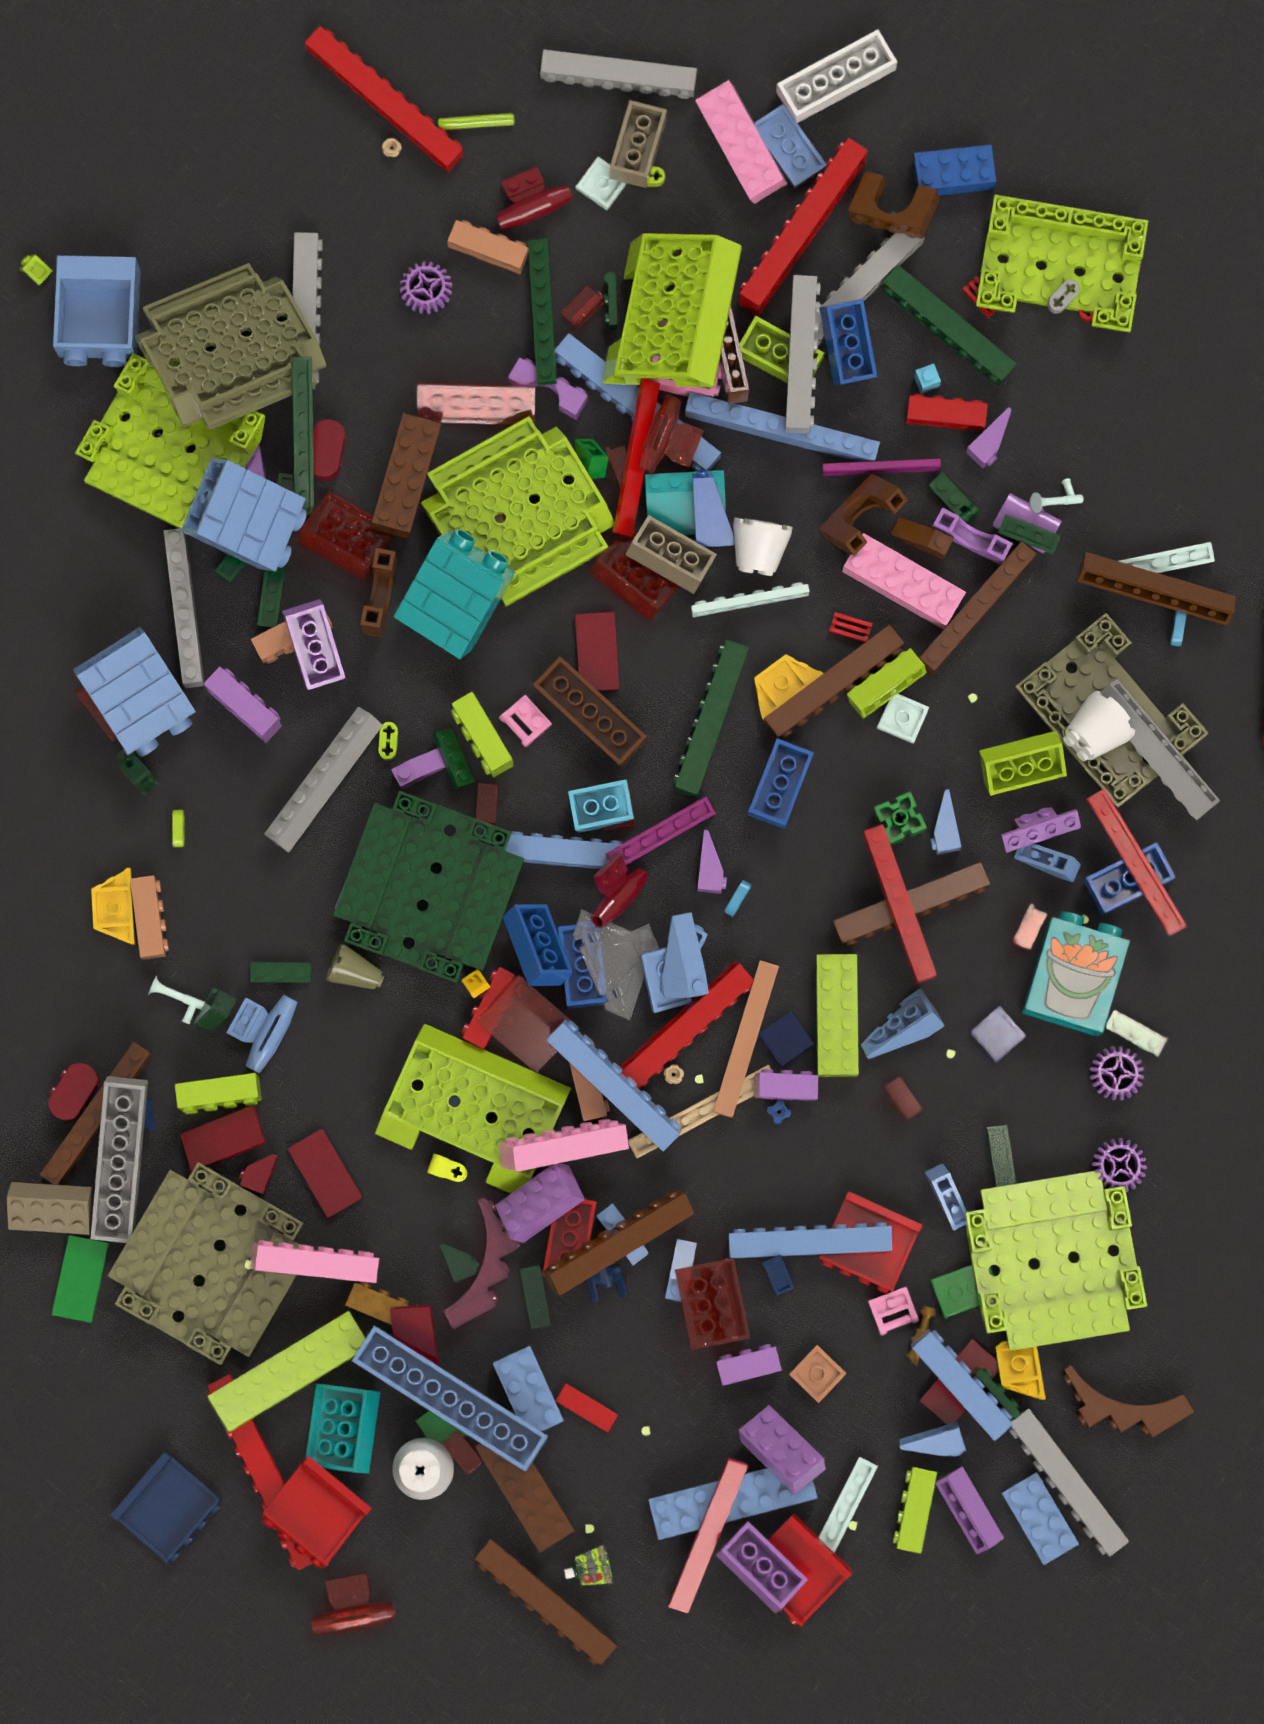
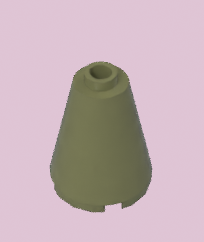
M343 944L337 949L332 960V966L329 968L326 980L329 982L373 990L376 986L380 987L384 976L381 975V970Z

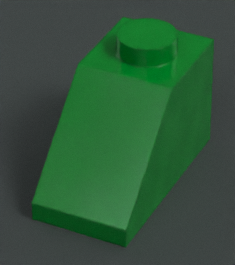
M575 439L576 454L592 480L605 478L609 456L593 439Z

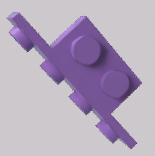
M1049 807L1014 819L1017 829L1001 834L1005 852L1007 853L1079 829L1081 825L1076 809L1057 815L1053 808Z

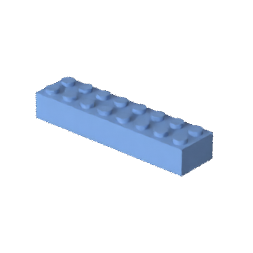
M768 1468L746 1473L725 1522L816 1499L817 1494L813 1480L794 1495ZM718 1481L648 1499L658 1539L698 1530Z

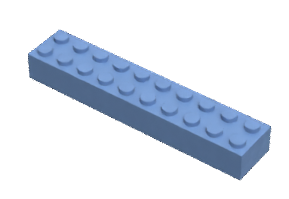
M375 1326L352 1360L525 1472H527L548 1438L547 1435Z

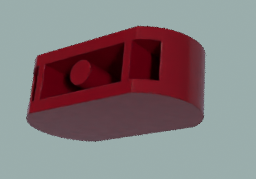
M334 420L320 421L314 426L313 430L314 478L320 481L333 480L340 473L346 434L342 425Z
M76 1063L68 1069L65 1068L60 1075V1083L58 1086H54L49 1093V1109L55 1117L63 1121L69 1122L79 1119L100 1085L98 1073L92 1067L83 1063Z

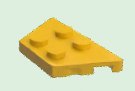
M785 654L754 678L762 720L764 721L767 715L823 675V672L808 667L807 664L798 662Z
M126 868L120 874L107 879L103 884H99L91 889L93 928L131 945H135L133 896L130 881L132 874L131 868Z
M1003 1341L997 1345L996 1353L1002 1387L1044 1400L1045 1393L1037 1346L1009 1351L1008 1341Z

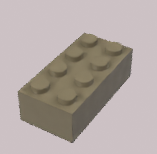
M629 101L609 168V179L647 188L666 124V109Z
M649 515L626 553L628 557L693 594L696 592L717 555Z
M11 1182L7 1194L8 1229L89 1234L93 1217L92 1187Z

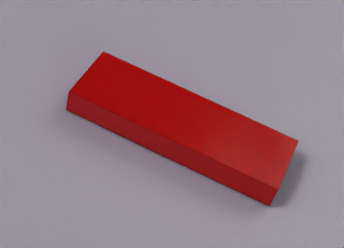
M565 1384L556 1399V1402L606 1432H609L618 1414L568 1384Z

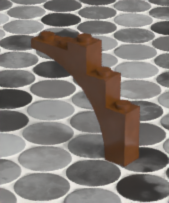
M1072 1366L1062 1370L1064 1372L1062 1377L1068 1386L1071 1385L1075 1391L1073 1396L1076 1401L1083 1404V1406L1077 1409L1079 1414L1076 1416L1082 1425L1086 1424L1087 1427H1091L1109 1416L1108 1422L1114 1431L1117 1429L1118 1432H1122L1140 1421L1142 1424L1139 1426L1144 1435L1154 1437L1194 1413L1184 1394L1153 1405L1136 1406L1123 1404L1106 1398L1093 1390L1080 1378Z

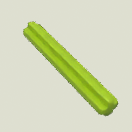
M512 113L438 119V128L441 127L444 130L514 124V115Z

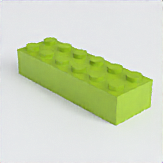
M857 954L816 955L818 1077L858 1076Z

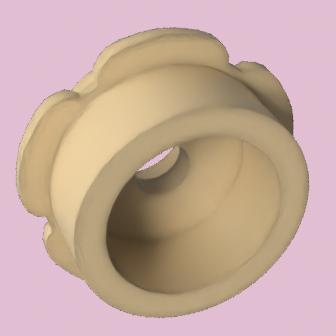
M387 139L382 145L383 153L388 157H396L401 150V144L396 139Z
M671 1065L664 1071L665 1080L669 1084H679L682 1081L681 1078L684 1076V1072L678 1065Z

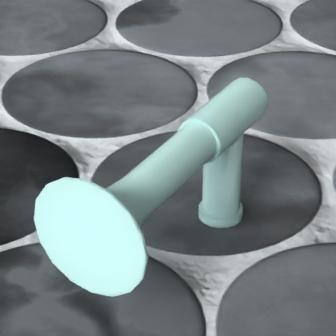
M1065 479L1062 481L1067 496L1042 498L1039 493L1035 492L1031 496L1030 505L1032 510L1038 513L1043 506L1082 503L1083 496L1075 495L1070 479Z
M157 976L149 991V994L153 992L162 993L188 1004V1009L182 1019L183 1022L190 1024L195 1009L202 1010L205 1004L202 1000L162 985L158 981Z

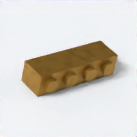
M363 1281L360 1284L354 1283L346 1306L392 1325L390 1308L409 1306L408 1300L398 1297L397 1300L390 1298L391 1293L379 1289L378 1292L371 1290L372 1285Z

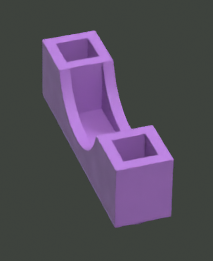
M519 358L508 376V382L524 392L538 386L535 363L529 359L523 360ZM561 377L557 378V384L542 385L552 389L559 398V411L577 420L588 401L586 391L580 387L574 388L570 386L569 382Z
M944 508L941 509L932 527L953 537L954 542L999 565L1004 562L1013 544L995 534H987L971 527L960 516Z

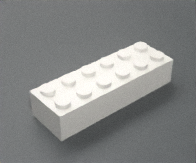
M876 30L777 83L776 92L791 116L798 123L895 71L897 61L879 30Z

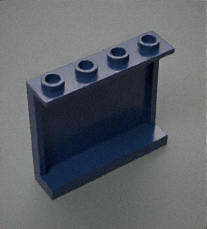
M164 1452L110 1516L116 1521L121 1522L167 1564L170 1561L172 1563L175 1562L181 1554L179 1550L183 1545L187 1547L195 1538L192 1535L197 1529L199 1531L203 1529L208 1522L206 1518L209 1514L214 1515L220 1509L221 1505L219 1503L222 1499L168 1452Z

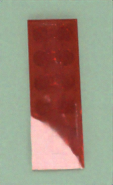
M418 382L417 417L437 423L514 425L530 416L535 425V386Z

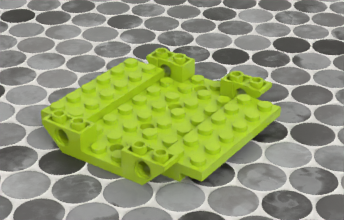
M133 353L114 385L118 391L102 421H93L75 454L94 462L84 479L85 483L182 529L210 459H225L246 468L261 441L266 416L254 411L211 430H208L201 417V420L183 427L167 398L165 387L154 367L150 368L146 359ZM173 361L170 363V366L176 367L180 363ZM130 414L128 421H121L123 415ZM162 429L163 434L160 437H154L155 431ZM190 445L196 446L193 453H187V448Z
M529 416L427 473L438 493L422 501L421 505L439 535L441 536L448 531L454 532L455 529L463 530L475 538L476 542L473 546L486 554L488 550H493L509 560L507 567L516 573L501 598L506 607L608 550V546L601 533L612 528L615 522L606 502L566 436L557 427L541 434ZM566 476H572L574 482L567 485L563 482V479ZM538 495L540 501L537 504H532L529 501L530 496ZM498 514L505 515L506 520L503 523L495 521V517Z
M1095 1171L980 1190L983 1210L965 1213L968 1245L981 1316L986 1332L1006 1331L1009 1351L1130 1331L1126 1309L1147 1307L1140 1266L1137 1267L1130 1232L1132 1223L1125 1186L1103 1190L1102 1180H1098L1099 1176H1101L1100 1172L1095 1173ZM1110 1245H1115L1118 1248L1117 1256L1113 1257L1108 1254V1247ZM1070 1252L1078 1254L1079 1260L1077 1263H1071L1068 1260ZM1031 1258L1039 1261V1268L1037 1270H1032L1029 1267L1028 1262ZM991 1265L999 1267L1000 1273L998 1276H991L989 1274V1267Z

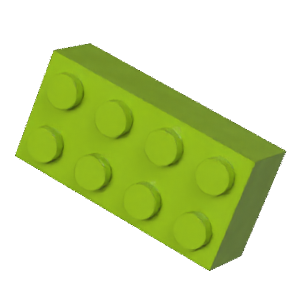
M755 316L739 344L742 359L788 383L790 334ZM818 349L817 352L813 351V359H817L816 371L824 356V352ZM812 370V378L816 372L814 370Z
M473 692L453 702L451 715L457 725L461 723V730L467 741L471 740L475 756L482 758L481 763L486 774H491L494 778L513 767V760Z
M1056 731L979 751L984 784L990 796L1067 776L1063 746Z
M256 1073L175 1084L177 1107L186 1114L198 1113L197 1109L215 1111L218 1110L217 1107L219 1106L226 1107V1109L237 1108V1104L241 1103L246 1106L257 1105V1101H262L260 1079Z

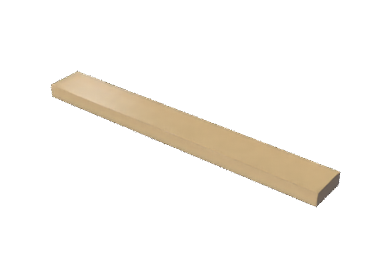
M767 1065V1066H765V1067H763V1068H761V1069H771V1068L769 1067V1065ZM761 1069L745 1077L737 1105L754 1096L755 1074L761 1073ZM719 1092L670 1117V1119L673 1118L680 1124V1129L682 1130L680 1135L719 1115L713 1113ZM643 1132L628 1140V1144L636 1158L658 1148Z

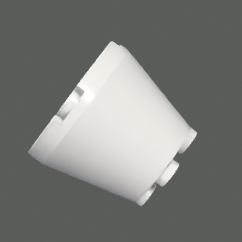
M734 517L733 531L736 566L743 572L753 573V570H758V573L762 575L772 576L773 572L777 570L791 537L793 527Z
M1094 691L1086 698L1065 731L1066 736L1063 740L1068 746L1073 747L1077 752V756L1082 761H1086L1087 759L1093 760L1128 742L1135 735V730L1128 723L1130 717L1113 698L1109 697L1107 699L1101 696L1100 691Z
M416 1438L407 1442L399 1449L393 1461V1477L397 1486L404 1494L414 1499L427 1500L437 1497L448 1488L453 1478L454 1464L449 1450L440 1442L430 1438ZM417 1465L419 1467H425V1475H415V1473L417 1472Z

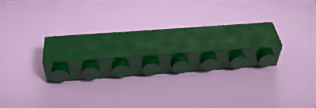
M899 265L882 282L881 288H883V292L888 297L895 298L902 309H908L913 313L914 319L925 323L927 329L934 335L938 334L945 345L955 348L961 358H967L975 370L985 373L991 383H997L1000 386L1015 370L1017 363Z
M726 640L725 645L721 644L718 655L721 656L719 663L715 662L711 674H714L712 682L708 681L705 692L708 693L706 700L702 699L699 705L700 717H695L692 729H695L693 737H688L685 746L688 748L687 754H682L679 763L682 766L680 774H675L672 783L675 784V791L698 797L749 647Z

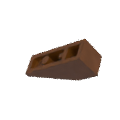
M900 517L891 533V536L941 560H944L954 539L936 529Z

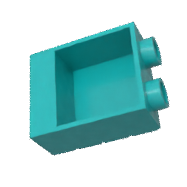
M455 529L454 532L448 531L437 538L394 618L441 648L443 647L444 650L458 659H461L473 650L516 572L507 567L509 560L505 556L493 550H488L487 554L473 546L476 540L472 535L463 530Z

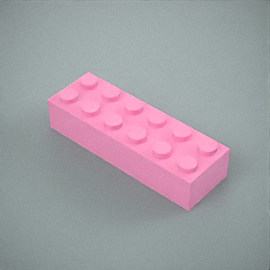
M729 80L695 100L749 199L754 204L787 185L784 176Z
M863 533V537L868 543L855 556L850 555L842 572L944 630L966 592Z
M610 1119L598 1120V1124L592 1125L591 1122L580 1124L578 1128L566 1126L562 1127L561 1131L558 1132L546 1130L543 1131V1135L526 1134L523 1139L518 1140L517 1137L507 1138L505 1142L498 1143L502 1168L517 1172L629 1149L626 1125L620 1124L618 1121H610Z
M258 1240V1244L252 1243L250 1268L254 1270L376 1283L379 1258L373 1257L374 1253L358 1251L357 1255L351 1250L338 1249V1252H334V1249L328 1247H318V1250H313L314 1247L301 1244L298 1245V1248H293V1244L278 1242V1246H274L273 1242Z

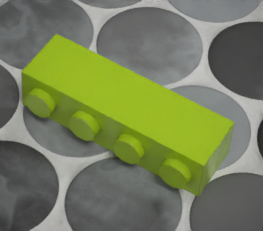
M911 648L901 652L891 663L884 664L877 673L869 675L859 686L856 685L850 689L849 693H847L850 704L864 719L926 674L925 665Z
M911 1467V1471L907 1470L905 1482L908 1483L907 1491L903 1490L901 1503H904L903 1511L898 1513L897 1523H900L899 1532L895 1531L893 1543L896 1544L895 1548L921 1554L937 1472Z

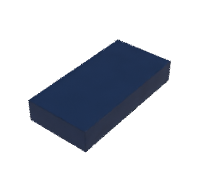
M781 1255L762 1263L776 1297L794 1289Z

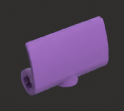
M1010 493L992 526L999 530L1005 514H1009L1056 533L1062 521L1044 512L1043 508H1041L1040 512L1035 513L1031 508L1030 502L1028 503ZM1028 545V546H1030L1031 548H1033V549H1035V550H1037V551H1039V552H1041V553H1045V551H1043V550H1041V549H1038V548H1036V547H1033V546H1031V545Z

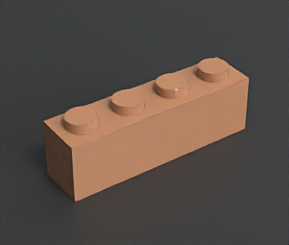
M456 220L448 239L449 248L521 274L529 255V249L523 242H513L504 235L491 234L488 229L483 227L478 229L464 220L461 222Z
M327 615L330 628L332 629L333 625ZM285 622L251 639L263 664L266 662L268 664L278 659L279 655L283 653L290 654L294 651Z
M154 875L132 878L130 881L140 958L145 960L165 957L166 951H169L168 939H164L163 933L167 929L165 919L162 920L161 912H164L163 900H159L158 893L162 892L161 882Z
M570 1063L584 1123L606 1118V1112H610L608 1100L604 1101L602 1093Z

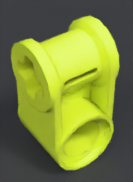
M433 1154L427 1173L455 1182L464 1181L468 1173L466 1167L462 1164L437 1154ZM460 1167L462 1175H458L455 1178L453 1170H457Z

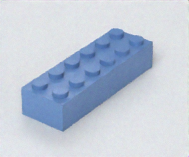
M927 1329L910 1344L911 1347L995 1441L1013 1425L1010 1421L1012 1419L1011 1415L1004 1407L999 1409L996 1406L999 1403L990 1392L985 1393L982 1390L985 1386L976 1376L972 1378L969 1375L971 1370L963 1361L957 1362L955 1359L957 1355L950 1346L944 1347L942 1345L944 1341L935 1330L931 1332Z

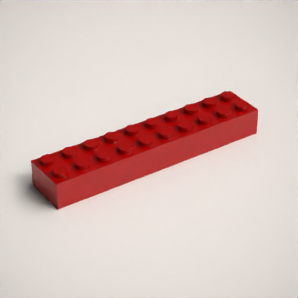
M850 138L845 143L841 142L836 150L837 155L835 158L831 157L825 166L827 169L824 174L820 173L815 180L816 185L813 189H808L804 196L803 204L796 206L793 211V218L791 220L788 219L783 225L782 234L780 236L776 235L771 243L773 246L770 251L766 250L760 259L762 262L759 267L755 266L752 269L749 281H744L739 288V305L753 315L759 317L866 164L868 150Z

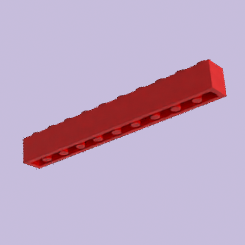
M320 26L304 42L306 50L446 172H449L463 157L462 145L456 140L452 141L444 129L441 127L438 129L429 116L425 115L424 117L414 103L409 104L400 91H394L391 88V84L385 78H379L377 72L371 66L367 67L364 65L359 55L356 53L353 55L348 51L349 48L342 41L338 42L330 30H324Z
M228 1375L208 1385V1396L234 1381L232 1375ZM251 1419L230 1433H227L229 1439H234L236 1443L234 1446L235 1452L238 1457H243L245 1461L243 1468L248 1476H252L254 1480L252 1486L256 1494H261L263 1498L261 1504L265 1510L285 1485V1482L254 1419ZM279 1538L283 1549H288L291 1555L288 1559L293 1568L297 1567L300 1570L311 1564L310 1558L307 1555H301L293 1548L295 1545L290 1541L285 1542Z

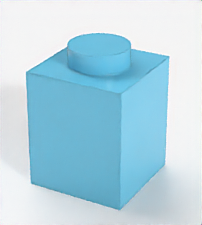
M934 364L915 371L914 379L921 394L939 388L941 380Z

